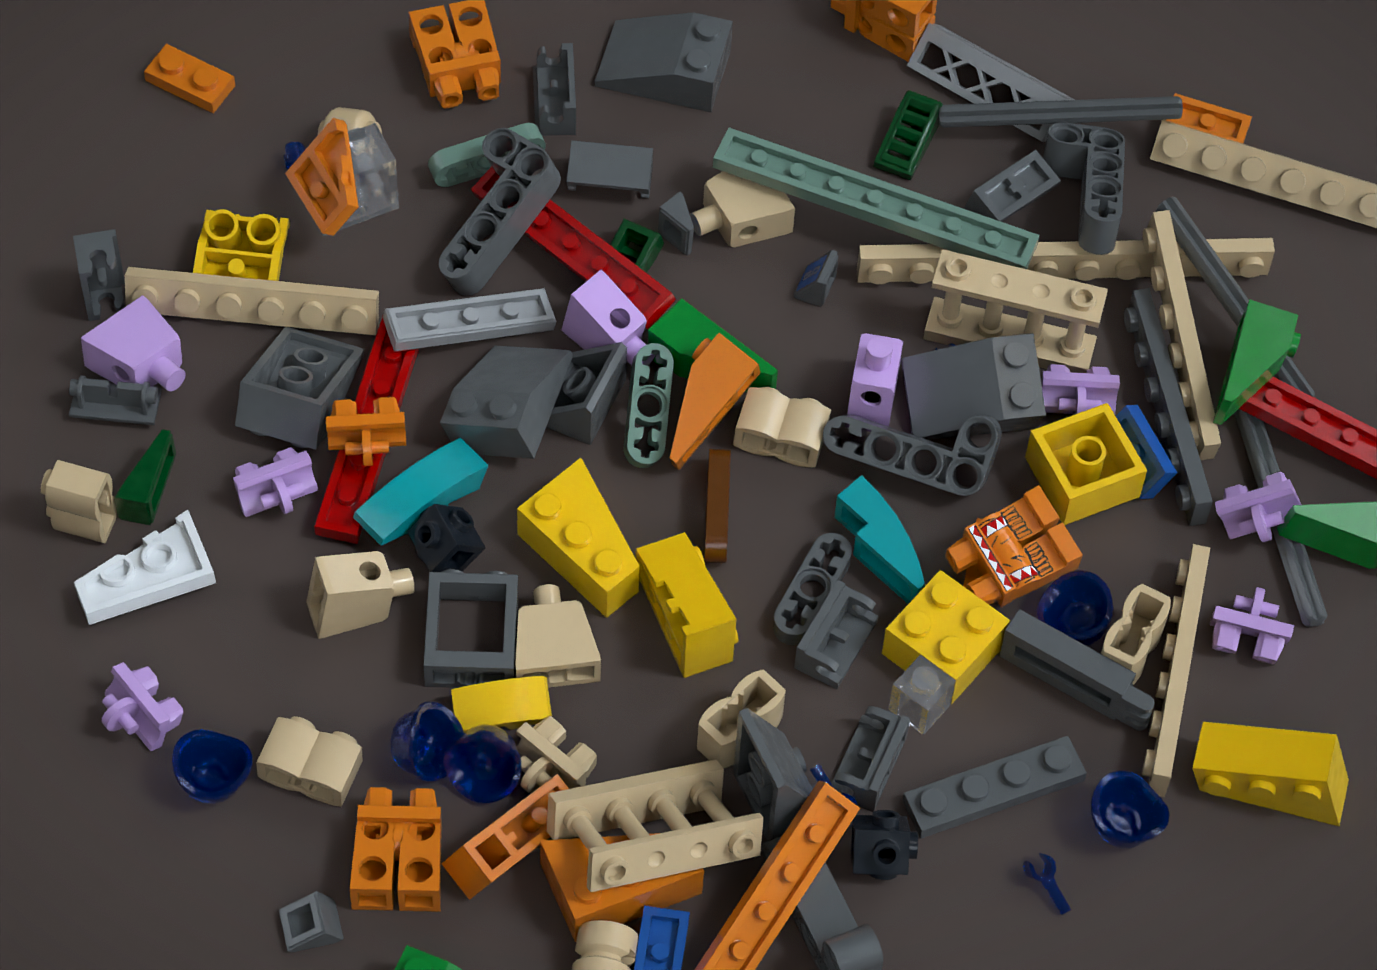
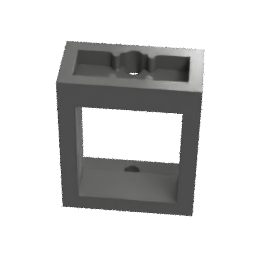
M455 569L429 572L424 651L425 687L459 688L515 678L518 575L507 574L502 571H489L485 574L463 573ZM440 600L505 601L503 652L437 650Z

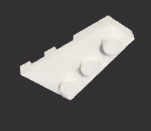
M188 510L175 517L176 524L159 534L155 530L142 538L143 545L126 556L117 554L74 582L89 625L216 583L214 571Z

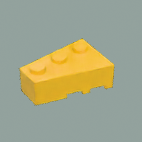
M579 458L517 508V535L606 618L639 592L640 566L582 458Z
M684 532L636 548V560L640 566L639 580L683 678L733 662L734 644L739 642L736 630L737 619L705 567L704 558L699 547L693 546Z
M1213 722L1202 723L1192 767L1200 791L1340 826L1349 779L1337 734Z

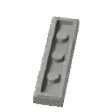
M544 288L386 308L383 314V320L394 351L554 330L557 322Z

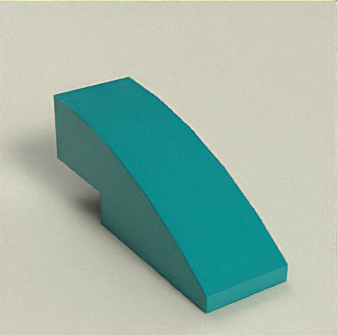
M460 437L419 460L395 477L358 508L353 518L382 546L407 534V531L420 519V514L426 508L433 504L448 505L480 489L489 465Z
M861 475L837 495L834 518L856 536L853 556L909 604L925 587L919 559L910 537L895 512L882 495Z

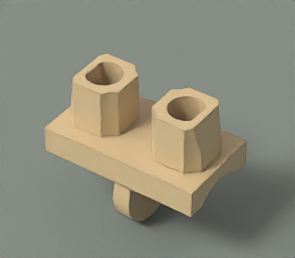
M548 716L534 727L525 722L517 730V735L521 738L517 751L522 757L518 760L516 766L525 773L521 780V787L528 793L534 792L557 774L569 789L586 786V778L597 765V755L586 744L580 742L567 755L558 749L557 746L566 739V730L558 721Z

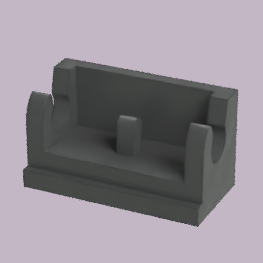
M562 43L559 49V57L548 58L546 56V49L542 46L537 50V66H533L535 125H537L542 136L576 135L573 43Z
M571 140L566 181L568 190L576 191L577 185L640 191L641 197L649 198L653 171V148Z
M1034 150L976 188L964 209L975 213L980 212L983 216L1003 222L1039 197L1050 192L1060 184L1061 180L1041 155Z
M112 229L73 236L88 320H100L101 305L99 302L105 297L115 300L114 306L116 311L119 312L124 307L121 284H125L116 230Z
M837 580L798 644L794 665L795 669L835 689H838L878 622V615L871 612L876 603L866 595L845 586L846 583Z
M868 706L865 715L861 716L859 725L830 786L855 805L874 812L907 739L911 718L905 715L899 716L878 707Z

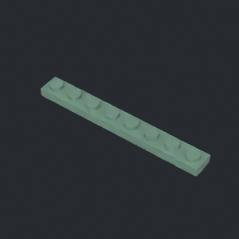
M730 127L713 157V168L956 253L1027 269L1038 245L1040 236L1038 234Z

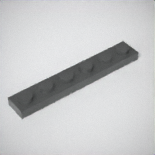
M1150 288L1133 290L1130 305L1124 309V323L1127 332H1133L1136 341L1134 344L1136 365L1143 367L1145 372L1144 391L1146 399L1149 403L1153 402L1155 406L1154 424L1158 438H1164L1167 448L1165 452L1177 471L1175 475L1177 482L1175 489L1177 506L1180 511L1185 510L1189 526L1206 524L1213 501Z

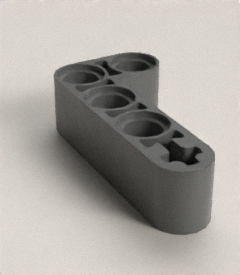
M1059 122L1051 125L1048 129L1043 159L1057 176L1082 179L1078 237L1080 247L1096 255L1111 253L1116 246L1122 216L1125 138L1120 132L1110 128Z
M497 128L486 135L482 144L485 157L500 178L439 258L441 273L458 294L464 296L478 293L485 286L560 185L561 176L548 153L543 148L507 128ZM511 150L508 155L501 157L505 152ZM542 169L539 174L532 176L535 171ZM518 201L513 207L507 208L511 203ZM493 234L488 240L482 241L487 235Z
M849 414L832 418L827 422L823 431V439L826 446L836 454L963 496L974 494L985 486L1002 436L1000 424L996 419L983 414L973 416L963 422L954 448ZM977 422L986 424L991 430V440L984 447L977 446L970 439V429ZM846 424H849V432L851 434L862 437L867 435V429L871 430V433L864 443L850 440L843 445L841 444V436L836 434V428L845 427ZM881 436H888L895 442L896 453L890 460L883 459L876 453L875 444ZM863 444H864V453H863V452H860V448L863 446ZM929 450L936 456L937 465L932 473H923L916 466L915 461L919 451ZM963 463L970 464L977 470L978 479L972 487H964L957 480L956 471Z
M783 835L761 844L765 861ZM825 862L791 914L818 970H882L883 953L876 934L868 924L858 927Z

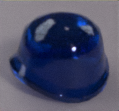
M1075 570L1062 575L1046 589L1038 604L1037 617L1042 622L1086 646L1091 645L1101 639L1111 622L1114 608L1112 595L1107 584L1099 576L1089 571Z
M424 702L416 710L405 713L395 724L390 739L392 757L401 769L415 775L419 780L428 782L445 778L455 770L462 758L465 747L463 728L456 716L444 705L436 702Z
M482 724L470 728L460 737L450 741L443 755L445 772L453 786L466 798L477 803H493L507 797L517 786L521 775L522 760L514 739L506 730L495 725Z
M203 729L194 730L183 735L177 741L172 753V767L176 780L191 798L201 803L215 804L231 798L248 778L253 764L252 753L243 741Z
M1128 771L1111 772L1100 780L1092 794L1091 815L1094 828L1100 837L1110 845L1123 849H1132L1159 836L1168 825L1170 813L1166 803L1137 774Z

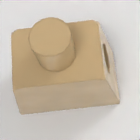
M722 171L709 179L704 185V208L690 213L694 231L698 236L718 229L728 246L738 247L793 232L795 207L784 192Z
M379 551L315 557L306 603L318 639L384 621L388 618L393 597L414 593V580L409 568L389 571L384 554Z
M546 584L535 588L533 591L535 605L522 606L518 610L516 678L545 676L547 677L548 688L600 682V653L582 603L577 600L561 602L560 590L556 585Z

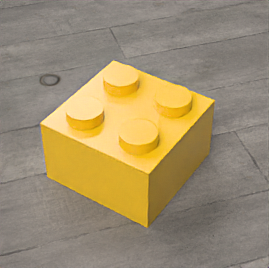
M1108 403L1039 427L1030 432L1025 458L1064 525L1140 497L1147 469Z
M940 570L886 628L882 654L952 705L1000 652L1005 630L1011 620Z

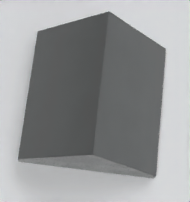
M622 342L572 352L571 363L546 428L586 444H592L626 381L627 347Z

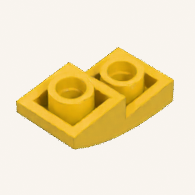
M545 676L504 679L451 689L456 732L462 736L504 726L510 730L518 729L525 722L529 725H535L548 716L552 717L547 677Z

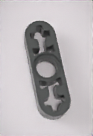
M826 533L818 537L811 547L774 614L773 631L777 639L787 645H798L837 580L842 581L850 566L852 547L844 536L837 533ZM832 550L838 551L839 556L832 558L828 565V570L822 569L825 554H829ZM807 581H817L823 585L825 591L818 597H809L801 591L800 587ZM798 606L802 608L800 624H796L793 629L786 627V621L793 620Z

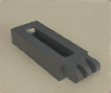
M1021 609L1018 610L1005 630L999 657L1114 721L1117 719L1139 731L1147 728L1155 702L1150 695L1133 686L1132 683L1135 680L1136 673Z

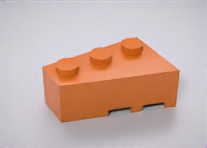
M627 835L602 837L607 844L630 840ZM580 838L540 841V865L575 942H577L579 927L585 922L605 920L624 924L642 917L644 905L666 908L698 896L703 891L704 869L701 868L590 892L587 888L589 851Z

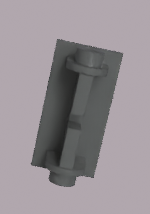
M80 375L79 379H71L69 394L73 396L69 417L155 425L162 388L152 387L150 382H144L143 384L117 382L116 385L109 383L108 380L88 379L86 376Z

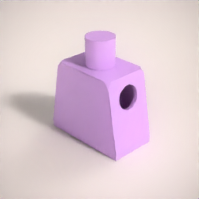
M599 270L571 294L562 331L584 350L622 342L627 347V362L632 365L634 356L646 345L641 339L647 320L607 274ZM651 354L646 361H642V364L648 366L655 355Z
M143 295L81 337L84 365L116 385L117 382L139 384L150 382V386L159 383L166 390L174 391L181 386L185 379V371L180 368L182 364L180 338Z
M867 333L861 334L847 414L889 427L901 362L902 340ZM867 391L878 393L880 395L879 402L870 403L865 401V393Z

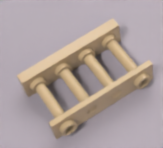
M942 249L932 288L946 291L945 299L934 297L924 331V340L956 346L991 337L1034 333L1038 366L1040 368L1047 369L1050 364L1065 365L1072 373H1086L1089 370L1097 336L1085 333L1086 325L1099 328L1108 289ZM962 295L987 301L986 309L961 303ZM1003 305L1028 311L1027 319L1002 313ZM1045 315L1070 321L1068 329L1043 323Z
M715 759L549 793L547 833L552 840L580 838L589 851L587 888L590 892L760 856L764 817L760 813L736 818L732 816L721 802L724 768ZM705 810L714 821L692 827L683 814ZM663 819L672 830L649 835L641 823ZM621 828L630 840L607 844L598 832Z

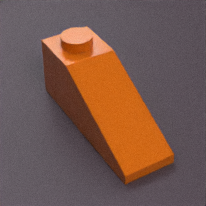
M718 333L712 341L709 338L704 339L692 355L695 361L691 365L670 454L671 463L678 470L683 467L761 373L759 364L721 333Z
M558 774L441 863L469 900L539 847L540 841L550 838V835L547 833L549 793L569 789Z

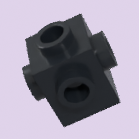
M433 504L420 514V519L407 531L416 546L415 550L418 557L426 564L430 572H442L448 569L463 572L486 549L474 528L473 518L463 507Z
M877 810L872 815H856L852 820L850 859L853 874H870L871 877L880 880L894 879L897 875H908L909 859H917L918 833L910 831L907 816H900L898 812L892 810Z

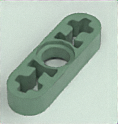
M523 123L507 128L545 150L546 143L537 125ZM486 135L444 148L433 154L428 161V168L435 183L441 187H449L483 176L491 168V164L484 156L482 144ZM511 150L505 152L501 157L508 155Z
M657 343L643 346L632 361L623 451L627 461L638 468L653 466L663 456L666 445L674 362L671 352L665 346ZM651 354L656 355V362L663 364V367L655 372L653 385L639 386V381L644 384L648 381L650 371L649 366L643 365L642 361H646ZM662 384V388L655 385ZM646 394L654 396L660 405L658 415L647 417L641 414L637 407L638 398ZM635 423L645 427L658 426V430L652 428L648 432V445L654 447L655 451H651L646 458L641 457L640 449L634 448V444H637L642 439L644 427L636 428Z

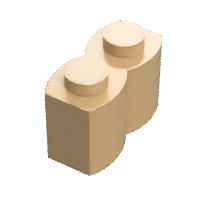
M750 387L735 428L733 445L749 453L775 456L793 465L816 467L824 441L823 431L827 422H829L831 409L812 398L790 399L771 387Z
M57 460L53 470L48 469L45 472L41 483V494L45 495L47 503L46 515L51 517L53 529L106 543L117 518L110 474Z
M1144 584L1134 588L1128 595L1121 617L1107 632L1101 654L1136 673L1133 685L1142 674L1147 655L1155 649L1161 639L1171 605L1169 596Z
M764 669L747 675L737 684L731 697L717 701L704 712L698 726L697 749L709 761L716 759L723 768L733 765L739 711L748 708L774 727H777L783 716L786 690Z
M294 716L291 719L278 717L256 762L257 775L259 778L275 786L299 791L312 799L342 807L363 761L362 747L357 744V741L352 736L339 731H335L332 734L319 732L310 721L301 717Z

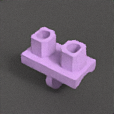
M1050 364L1047 371H1043L1041 385L1046 413L1075 415L1108 403L1115 414L1120 379L1119 375H1111L1107 367L1092 366L1086 373H1072L1065 365Z
M290 447L277 452L273 458L274 463L258 468L257 464L249 462L236 467V477H233L240 507L245 517L278 505L283 514L293 511L291 500L318 491L312 471L311 458L307 451L297 453Z
M1282 472L1266 476L1263 480V487L1248 491L1246 486L1240 484L1225 488L1223 500L1215 502L1216 512L1222 519L1230 539L1257 532L1262 542L1272 540L1270 527L1284 523V517L1293 505H1302L1290 479L1287 480Z
M1256 587L1253 599L1240 595L1235 597L1233 607L1249 611V614L1220 606L1215 607L1210 621V626H1214L1212 648L1235 654L1241 633L1257 637L1252 658L1275 664L1284 644L1287 645L1292 637L1294 625L1260 617L1259 615L1262 614L1276 618L1279 605L1263 602L1265 589Z
M124 662L113 666L111 673L114 675V679L106 689V697L102 701L107 708L102 717L103 725L109 731L124 728L129 735L136 733L150 751L162 747L166 732L180 724L183 708L174 697H168L159 702L154 700L152 696L157 693L159 683L157 676L148 666L133 671Z

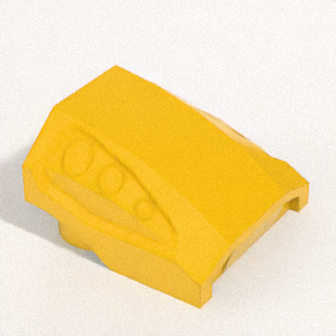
M224 209L216 211L206 210L202 231L197 244L193 273L279 281L284 245L288 229L290 228L289 218L280 217V222L278 223L277 218L269 214L245 217L240 216V214L235 216L231 211Z

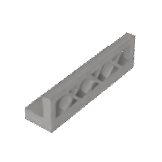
M928 23L907 64L913 70L974 104L993 103L989 87L1002 83L1010 86L1014 102L1075 100L938 24ZM930 43L943 49L946 66L932 70L921 63ZM952 55L960 58L962 61L954 63ZM970 64L976 67L981 84L966 89L959 84L956 68ZM949 71L951 80L940 73ZM985 73L994 77L995 80L988 82ZM982 90L984 98L973 92ZM1019 92L1030 97V99L1022 101ZM1031 124L1013 126L1045 142L1048 129L1053 124H1042L1040 129Z

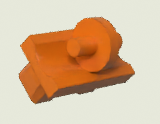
M382 397L374 400L373 414H357L356 402L351 399L335 400L331 416H326L328 449H345L346 455L363 454L365 467L373 466L372 454L389 453V447L406 446L404 412H400L395 397Z

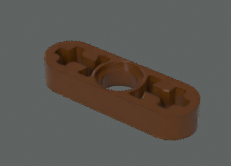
M709 449L704 562L726 563L731 450Z

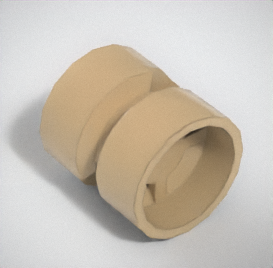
M594 920L583 923L578 930L575 952L581 955V958L573 963L572 970H631L629 967L635 962L638 934L632 928L613 921Z

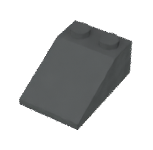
M694 12L615 20L595 79V86L712 112L731 52L733 21Z
M285 327L240 382L235 426L250 430L251 433L258 436H271L288 441L293 446L299 448H312L316 450L327 435L326 416H331L335 400L345 399L364 357L365 349L295 328Z
M1034 333L991 337L901 359L912 435L926 440L957 437L963 422L981 414L989 415L996 419L1000 424L1002 432L1037 429L1046 416ZM977 422L972 425L969 435L990 434L991 430L986 424Z
M495 345L453 388L440 421L450 441L452 442L461 437L478 455L534 459L573 357L571 350Z
M746 708L739 711L733 774L753 814L760 813L764 817L762 832L768 841L785 833L816 784L810 785L804 773L807 771L799 748H791L783 732Z

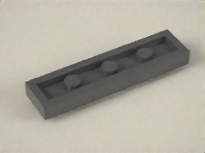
M1065 736L904 792L902 801L920 839L1081 783L1085 781L1087 772L1069 736Z

